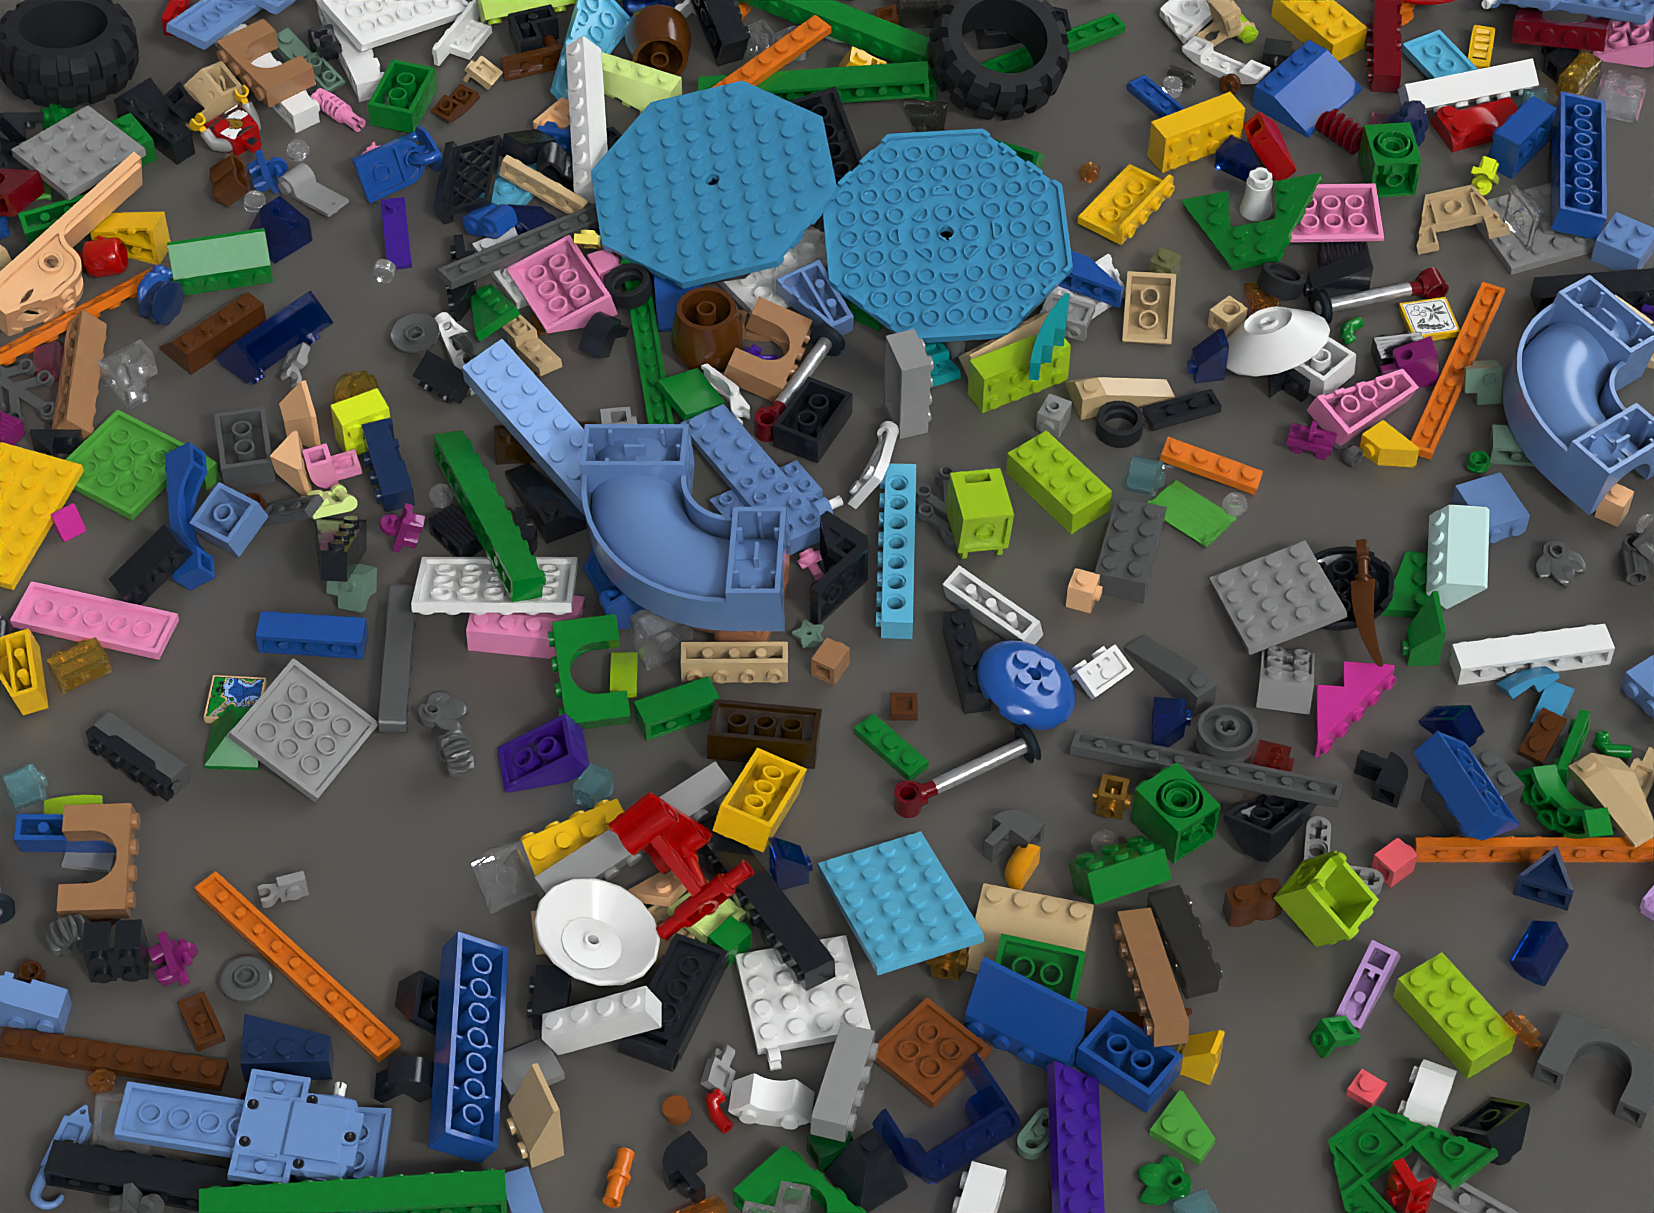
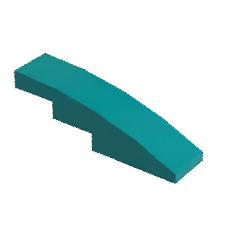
M1065 293L1055 304L1040 328L1031 356L1029 380L1039 381L1041 362L1051 363L1054 345L1064 346L1069 309V293Z

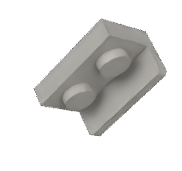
M1050 293L1045 300L1040 314H1049L1062 295ZM1069 298L1066 337L1085 341L1087 328L1095 313L1096 305Z

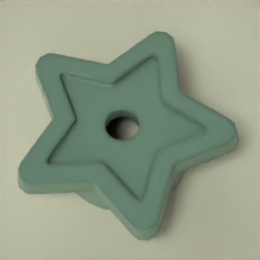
M803 620L801 628L793 630L791 635L799 639L802 648L814 647L824 642L821 636L824 625H812L807 620Z

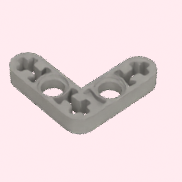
M1314 816L1308 820L1305 830L1303 860L1315 857L1309 852L1312 848H1318L1324 854L1330 852L1331 824L1326 818ZM1316 827L1321 830L1320 839L1315 838ZM1350 865L1375 896L1381 892L1384 881L1381 872L1373 868ZM1367 880H1373V885H1368Z

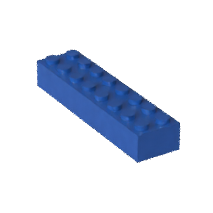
M1561 91L1554 106L1556 107V113L1552 125L1551 230L1596 240L1607 220L1606 101Z
M458 931L442 947L428 1148L482 1163L498 1149L509 948Z

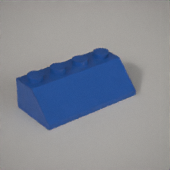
M1437 731L1414 751L1419 760L1417 763L1419 768L1429 775L1433 781L1431 783L1432 788L1446 801L1444 804L1445 808L1451 815L1457 818L1460 823L1458 828L1466 837H1473L1483 841L1520 826L1466 742Z

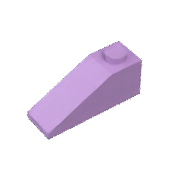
M1372 940L1334 1017L1346 1015L1352 1025L1361 1030L1388 984L1401 957L1400 954Z

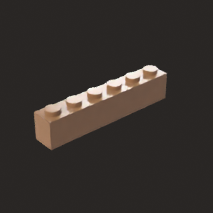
M84 310L68 322L52 429L81 430L83 440L87 439L94 430L92 425L96 413V398L99 394L98 383L102 374L100 369L104 358L103 348L107 339V335H105L107 324Z
M1151 908L1117 911V923L1113 924V935L1115 940L1120 941L1119 953L1121 959L1126 960L1127 978H1132L1133 997H1138L1137 1008L1139 1016H1144L1145 1035L1151 1037L1154 1047L1188 1043L1189 1020Z

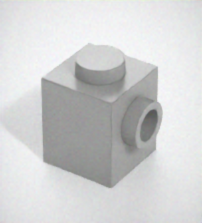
M1049 394L1037 413L1036 430L1042 433L1047 430L1053 437L1059 438L1071 419L1072 401Z

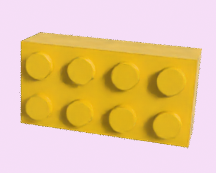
M1273 0L1271 17L1303 44L1310 40L1327 49L1337 61L1364 48L1368 27L1335 0Z
M1231 92L1151 121L1147 156L1164 173L1241 143L1245 107Z
M757 748L720 805L712 831L747 845L752 849L764 852L799 795L807 769Z

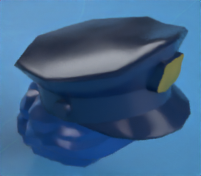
M154 265L150 272L144 276L137 288L139 314L143 318H151L157 325H169L180 313L184 300V292L180 282L170 281L173 276L172 271L164 265Z

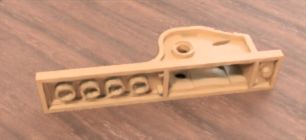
M133 152L0 271V330L7 336L23 332L24 328L41 322L45 324L75 308L76 303L83 294L84 287L81 259L73 247L143 185L141 157ZM30 310L38 314H28L24 312Z

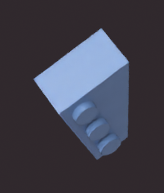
M820 260L776 279V294L802 316L813 320L812 324L814 326L818 324L831 326L842 336L853 331L854 316L840 293L829 286L828 273Z
M5 971L4 976L0 975V1026L63 1034L72 1008L68 989L32 979L31 984L13 979L14 973Z

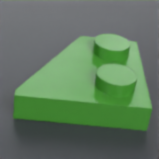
M1181 1090L1174 1096L1149 1133V1136L1198 1165L1202 1163L1215 1145L1216 1140L1192 1103Z

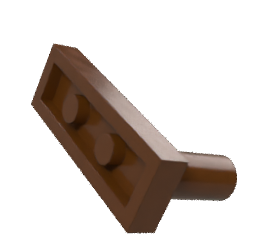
M547 35L543 38L544 48L501 57L502 75L505 82L556 70L564 43L558 44L554 36Z

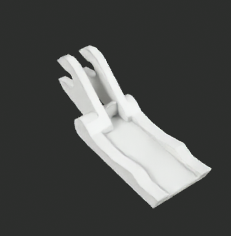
M709 364L701 365L706 379L718 394L727 399L730 403L731 413L743 425V421L738 417L744 416L750 419V406L739 393V387Z

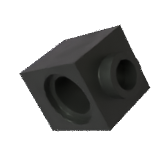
M1265 38L1261 64L1270 67V71L1275 70L1295 52L1291 51L1293 41Z

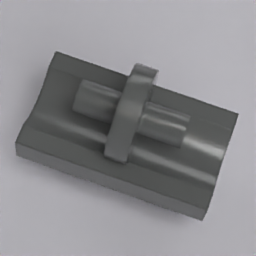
M127 1183L123 1186V1194L110 1197L109 1211L110 1213H162L165 1204L158 1194L145 1196L133 1183Z

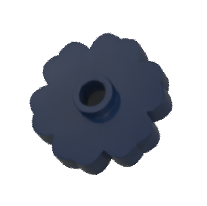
M1420 100L1405 101L1400 107V112L1397 111L1394 114H1390L1387 124L1410 122L1417 146H1420L1425 139L1424 132L1428 129V115L1425 113V105Z

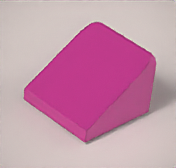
M74 503L51 514L55 532L64 542L86 531Z

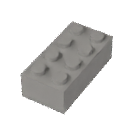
M915 329L886 335L884 406L891 421L899 428V439L928 433V423L931 422L929 405H932L930 388L933 387L931 371L934 370L932 357L930 355L927 356L924 341L918 337Z

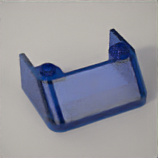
M310 290L215 357L223 367L247 384L251 381L255 385L266 377L263 372L285 357L289 350L302 342H307L308 345H311L321 338L318 333L334 322Z
M978 1053L973 1054L962 1068L977 1091L965 1104V1113L972 1125L926 1153L917 1140L904 1137L886 1108L881 1110L872 1122L875 1130L891 1148L897 1163L928 1184H937L1013 1137L1020 1128L1019 1115Z

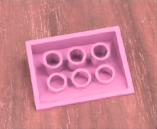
M1654 16L1643 25H1635L1629 21L1611 20L1609 39L1604 52L1594 51L1593 59L1643 68L1654 66Z
M1318 184L1312 195V202L1306 207L1303 219L1299 225H1296L1291 234L1292 239L1290 243L1384 241L1376 184Z
M570 235L506 268L508 274L547 333L584 328L591 317L599 311L610 316L618 314L611 295L578 246L574 244Z
M574 596L572 613H565L563 615H555L553 613H539L536 615L526 613H512L509 615L486 613L476 615L470 613L466 628L468 650L551 659V657L556 656L555 647H549L548 631H552V622L582 618L585 597Z

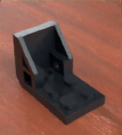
M825 511L820 516V553L826 574L820 580H815L809 590L810 622L814 625L822 624L868 580L869 547L867 535L829 511Z

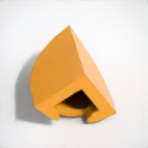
M1028 844L1026 848L1016 847L1004 870L1005 881L1009 888L1023 889L1039 864L1041 847L1033 844Z

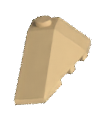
M1085 377L1065 382L1066 389L1081 420L1097 417L1099 409L1112 401H1126L1140 408L1175 399L1167 379Z
M1590 753L1568 766L1574 788L1594 808L1608 807L1611 825L1635 848L1654 837V820L1635 772L1620 758Z

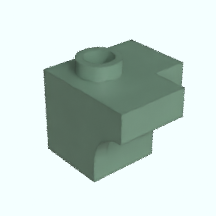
M1496 360L1471 361V366L1463 367V392L1474 393L1477 405L1501 404L1503 367Z
M357 564L347 582L327 581V594L338 596V608L360 613L365 611L369 597L376 593L377 567Z

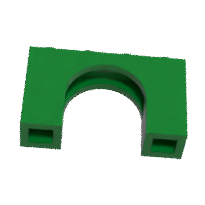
M616 614L552 622V631H548L549 647H555L556 656L551 657L553 673L558 672L559 682H554L556 698H562L563 707L558 708L559 716L566 713L583 729L629 724L631 715L627 690L601 694L588 693L581 690L573 682L570 675L572 664L580 655L589 651L619 647Z
M785 1145L781 1146L733 1189V1203L743 1213H766L782 1199L792 1196L812 1199L821 1206L825 1213H867L862 1207L854 1206L840 1188L832 1187L819 1170L810 1168L797 1151H791Z

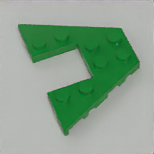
M1320 172L1274 181L1275 219L1231 227L1230 195L1228 191L1182 199V203L1209 241L1216 247L1221 257L1225 259L1232 271L1261 266L1267 262H1280L1285 247L1289 245L1292 239L1291 234L1294 228L1303 219L1306 207L1312 202V195L1319 182L1323 181V177Z
M1372 1106L1328 1140L1346 1213H1396L1370 1183L1389 1170L1392 1162L1406 1157L1412 1151L1424 1161L1451 1191L1455 1190L1498 1157V1151L1493 1147L1492 1149L1468 1142V1139L1462 1136H1451L1448 1131L1431 1125L1423 1126L1410 1121L1408 1117L1400 1114H1391L1386 1109Z

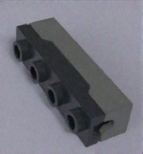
M109 711L85 731L88 739V748L94 755H101L107 759L114 769L118 770L120 768L133 782H140L155 797L160 796L168 802L173 795L177 794L190 782L188 768L185 763Z

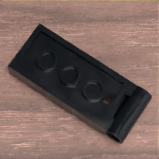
M676 933L648 987L662 1003L661 1028L621 1038L618 1052L673 1072L679 1060L682 1059L729 964L728 951Z

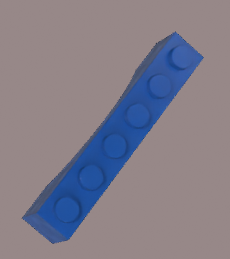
M188 442L165 454V471L167 475L166 490L168 493L170 529L178 533L193 552L172 576L177 583L192 590L215 579L213 556L208 554L200 545L195 530L189 524L194 517L196 498L201 484L207 475L206 453Z

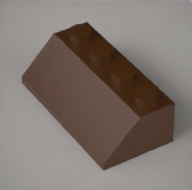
M249 292L235 296L159 346V348L165 355L192 375L266 326L267 320L264 304Z

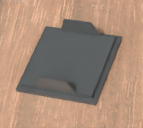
M502 328L482 341H479L475 331L450 336V339L471 359H474L501 339L518 355L509 344V334Z

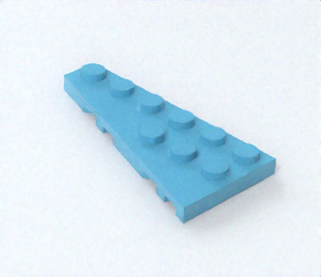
M576 0L550 92L558 100L563 97L569 101L566 46L584 36L601 48V52L610 54L625 35L630 16L615 0Z

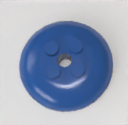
M1006 640L990 646L980 657L976 669L979 687L987 700L991 699L1000 708L998 712L1008 720L1020 726L1026 724L1030 729L1048 730L1056 728L1058 724L1064 721L1066 722L1072 714L1076 702L1073 681L1063 664L1045 649L1025 641Z

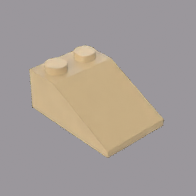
M1127 271L1122 342L1171 345L1176 274Z
M538 1063L531 1065L509 1103V1118L505 1119L511 1136L516 1134L519 1140L516 1146L522 1160L527 1158L531 1168L564 1156L560 1110Z

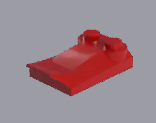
M1510 97L1461 109H1456L1453 106H1443L1439 108L1437 115L1431 117L1430 123L1453 153L1494 141L1492 135L1495 129L1505 124L1508 116L1514 115L1518 107Z

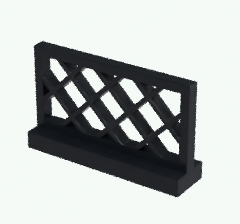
M500 135L457 146L454 141L445 143L433 207L444 225L452 223L454 215L491 205L502 144ZM488 146H492L487 152H484ZM472 151L466 158H464V153ZM479 155L482 156L475 163H472ZM488 160H490V163L486 167L481 168ZM467 166H470V168L466 172L461 174ZM476 171H478L479 173L472 180H470L469 178ZM487 176L488 178L479 185L478 183ZM464 182H466L467 184L460 191H458L459 187ZM473 188H476L469 196L466 195ZM482 193L485 194L484 198L476 200ZM461 199H464L460 205L456 206Z

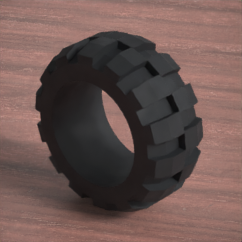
M24 0L16 5L14 11L8 10L0 20V77L14 95L22 100L31 99L34 105L49 107L50 104H61L62 108L78 107V104L89 102L94 104L106 100V95L110 93L117 94L126 87L128 80H132L139 62L136 27L124 8L119 3L114 4L112 0Z
M947 0L940 8L938 17L935 18L929 34L927 59L930 68L933 69L932 76L941 92L947 90L950 93V102L962 111L965 107L976 111V117L991 120L994 115H999L1005 121L1021 118L1025 111L1028 114L1034 113L1047 104L1050 96L1055 95L1068 68L1070 51L1067 44L1069 39L1062 21L1056 22L1057 12L1047 0L1042 2L1039 0ZM978 29L1004 31L1018 39L1026 47L1032 57L1034 67L1019 73L993 71L981 65L970 55L964 45L962 36Z

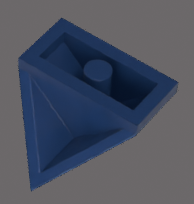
M1555 846L1518 875L1513 895L1568 911L1574 890L1558 846Z

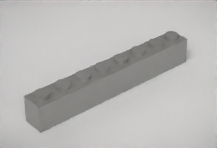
M713 762L660 796V798L695 821L700 822L709 815L711 809L716 806L720 808L733 784L718 764ZM609 829L534 877L532 887L542 899L553 886L571 879L597 878L609 881L617 876L620 872L619 869L626 864L630 867L641 860L642 854L645 851L642 850L635 856L630 854L622 845L618 835Z

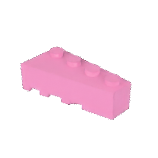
M1400 369L1376 377L1372 381H1363L1347 389L1341 388L1328 395H1319L1314 399L1307 411L1315 421H1318V425L1323 430L1337 433L1335 443L1342 446L1408 402L1419 387L1404 369Z

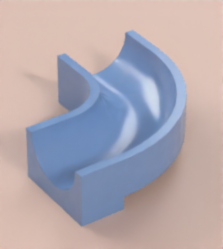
M1591 275L1559 291L1554 302L1531 320L1511 359L1503 383L1504 411L1518 445L1532 464L1588 515L1596 511L1606 494L1631 470H1636L1646 480L1654 475V417L1638 403L1626 409L1616 393L1619 389L1642 377L1654 353V327Z
M585 424L580 458L583 510L593 551L609 579L635 603L673 622L708 630L785 631L784 565L785 555L791 554L787 508L733 507L731 517L718 515L701 507L692 498L695 461L689 424Z

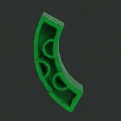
M1556 764L1536 766L1514 772L1525 785L1522 793L1524 802L1531 804L1534 811L1538 814L1536 818L1548 829L1556 830L1564 834V837L1573 839L1613 835L1608 807L1593 808L1575 799L1563 784Z

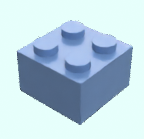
M1616 212L1596 239L1591 261L1614 271L1642 269L1654 252V228Z
M218 482L189 524L201 538L240 557L269 516L257 501Z

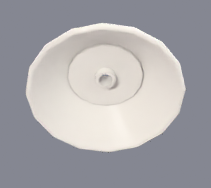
M1277 306L1265 308L1250 315L1223 342L1219 356L1224 367L1238 375L1257 377L1278 374L1298 367L1316 356L1327 343L1330 328L1325 318L1311 311Z
M597 878L571 879L553 886L538 903L534 925L539 944L552 963L573 978L597 986L624 985L643 977L656 962L660 937L656 930L655 919L642 901L623 887Z

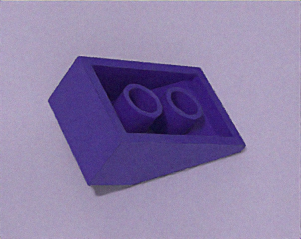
M566 713L497 747L504 790L507 793L567 783L591 771L583 728Z

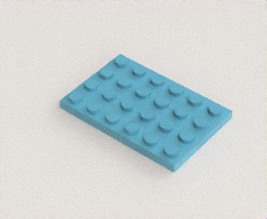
M921 831L818 863L820 875L877 975L984 942V933Z

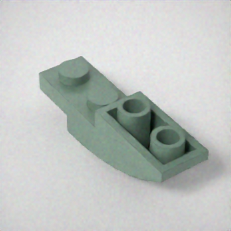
M289 28L276 34L278 48L275 50L284 58V63L301 55L313 66L316 85L312 86L313 89L322 88L331 93L345 84V80L323 57L320 58L317 51L312 53Z

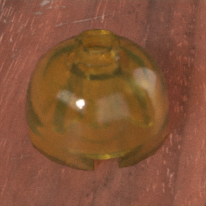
M366 370L350 371L341 375L337 379L332 392L334 404L376 388L379 390L374 375H369L367 373L369 371Z

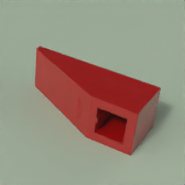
M1259 111L1243 125L1245 134L1269 172L1272 173L1275 181L1287 179L1297 171L1277 123Z

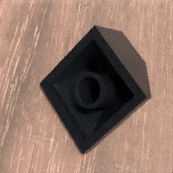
M420 970L399 981L395 1007L408 1021L436 1036L440 980Z
M1491 1096L1450 1129L1456 1137L1462 1136L1467 1138L1468 1142L1488 1149L1495 1148L1498 1151V1157L1490 1163L1501 1166L1509 1163L1513 1158L1512 1156L1522 1149L1531 1108L1528 1103Z
M875 1128L851 1141L825 1172V1176L834 1187L840 1188L854 1206L862 1207L867 1213L908 1188L891 1148Z

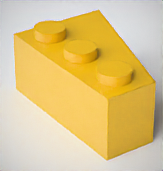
M165 212L111 213L90 232L91 240H97V236L104 238L117 237L124 242L128 258L159 265L168 252L167 242H170Z
M29 628L0 637V681L23 716L49 708L40 646Z

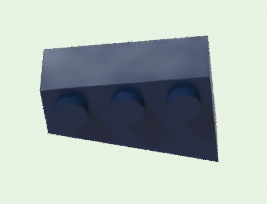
M392 418L362 424L365 452L361 453L365 468L370 467L368 471L370 484L377 487L374 489L377 503H382L385 513L402 509L405 503L414 506L413 487L405 461L402 460L398 449L400 447L399 441L394 437Z
M244 1014L240 1064L245 1082H249L252 1069L309 1077L311 1080L333 1079L334 1052L330 1036Z

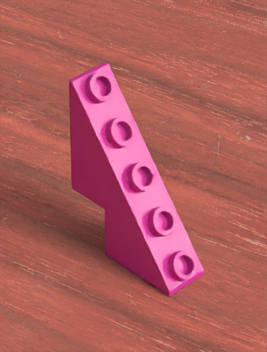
M1344 661L1340 686L1317 685L1314 699L1315 758H1318L1322 753L1326 754L1331 749L1333 742L1338 737L1342 738L1347 733L1349 726L1354 721L1358 722L1370 705L1374 706L1378 702L1381 693L1385 689L1389 691L1393 687L1397 679L1393 675L1395 665L1384 664L1378 667L1375 663Z

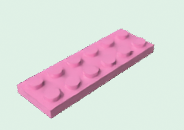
M32 581L10 619V623L14 628L23 630L29 628L32 632L157 660L160 659L179 621L178 613Z

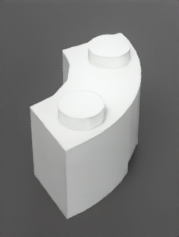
M1423 1059L1420 1067L1414 1066L1409 1080L1410 1083L1414 1084L1408 1101H1401L1397 1114L1408 1117L1410 1121L1423 1126L1431 1125L1438 1128L1457 1071Z
M754 1073L733 1081L728 1112L739 1117L740 1121L746 1124L757 1123L792 1130L796 1129L799 1125L811 1123L815 1092L797 1079L777 1081L763 1078Z

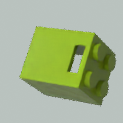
M1001 468L950 473L945 509L961 559H967L968 552L995 550L996 555H1002L1003 549L1009 546L1014 512Z
M1337 850L1303 860L1274 896L1277 903L1316 947L1326 944L1333 945L1340 940L1345 939L1348 941L1359 932V925L1373 914L1374 910L1372 908L1379 901L1346 862L1347 857L1345 854L1337 852Z

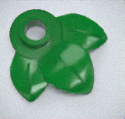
M1165 1155L1160 1165L1148 1163L1136 1171L1139 1179L1147 1186L1140 1195L1139 1201L1147 1205H1163L1171 1198L1182 1200L1190 1194L1192 1189L1191 1177L1184 1172L1181 1161L1172 1156Z

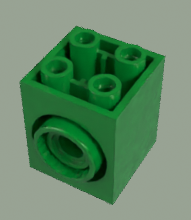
M1411 123L1364 125L1358 156L1364 183L1376 184L1378 198L1415 195L1422 160Z
M1176 762L1170 767L1162 768L1156 776L1148 781L1143 780L1136 786L1131 821L1150 841L1163 847L1166 857L1174 864L1215 838L1221 805Z

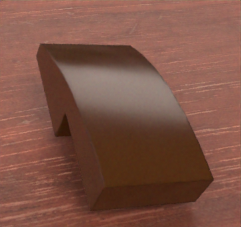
M459 84L450 96L444 94L431 110V113L451 123L464 115L480 99L479 93Z

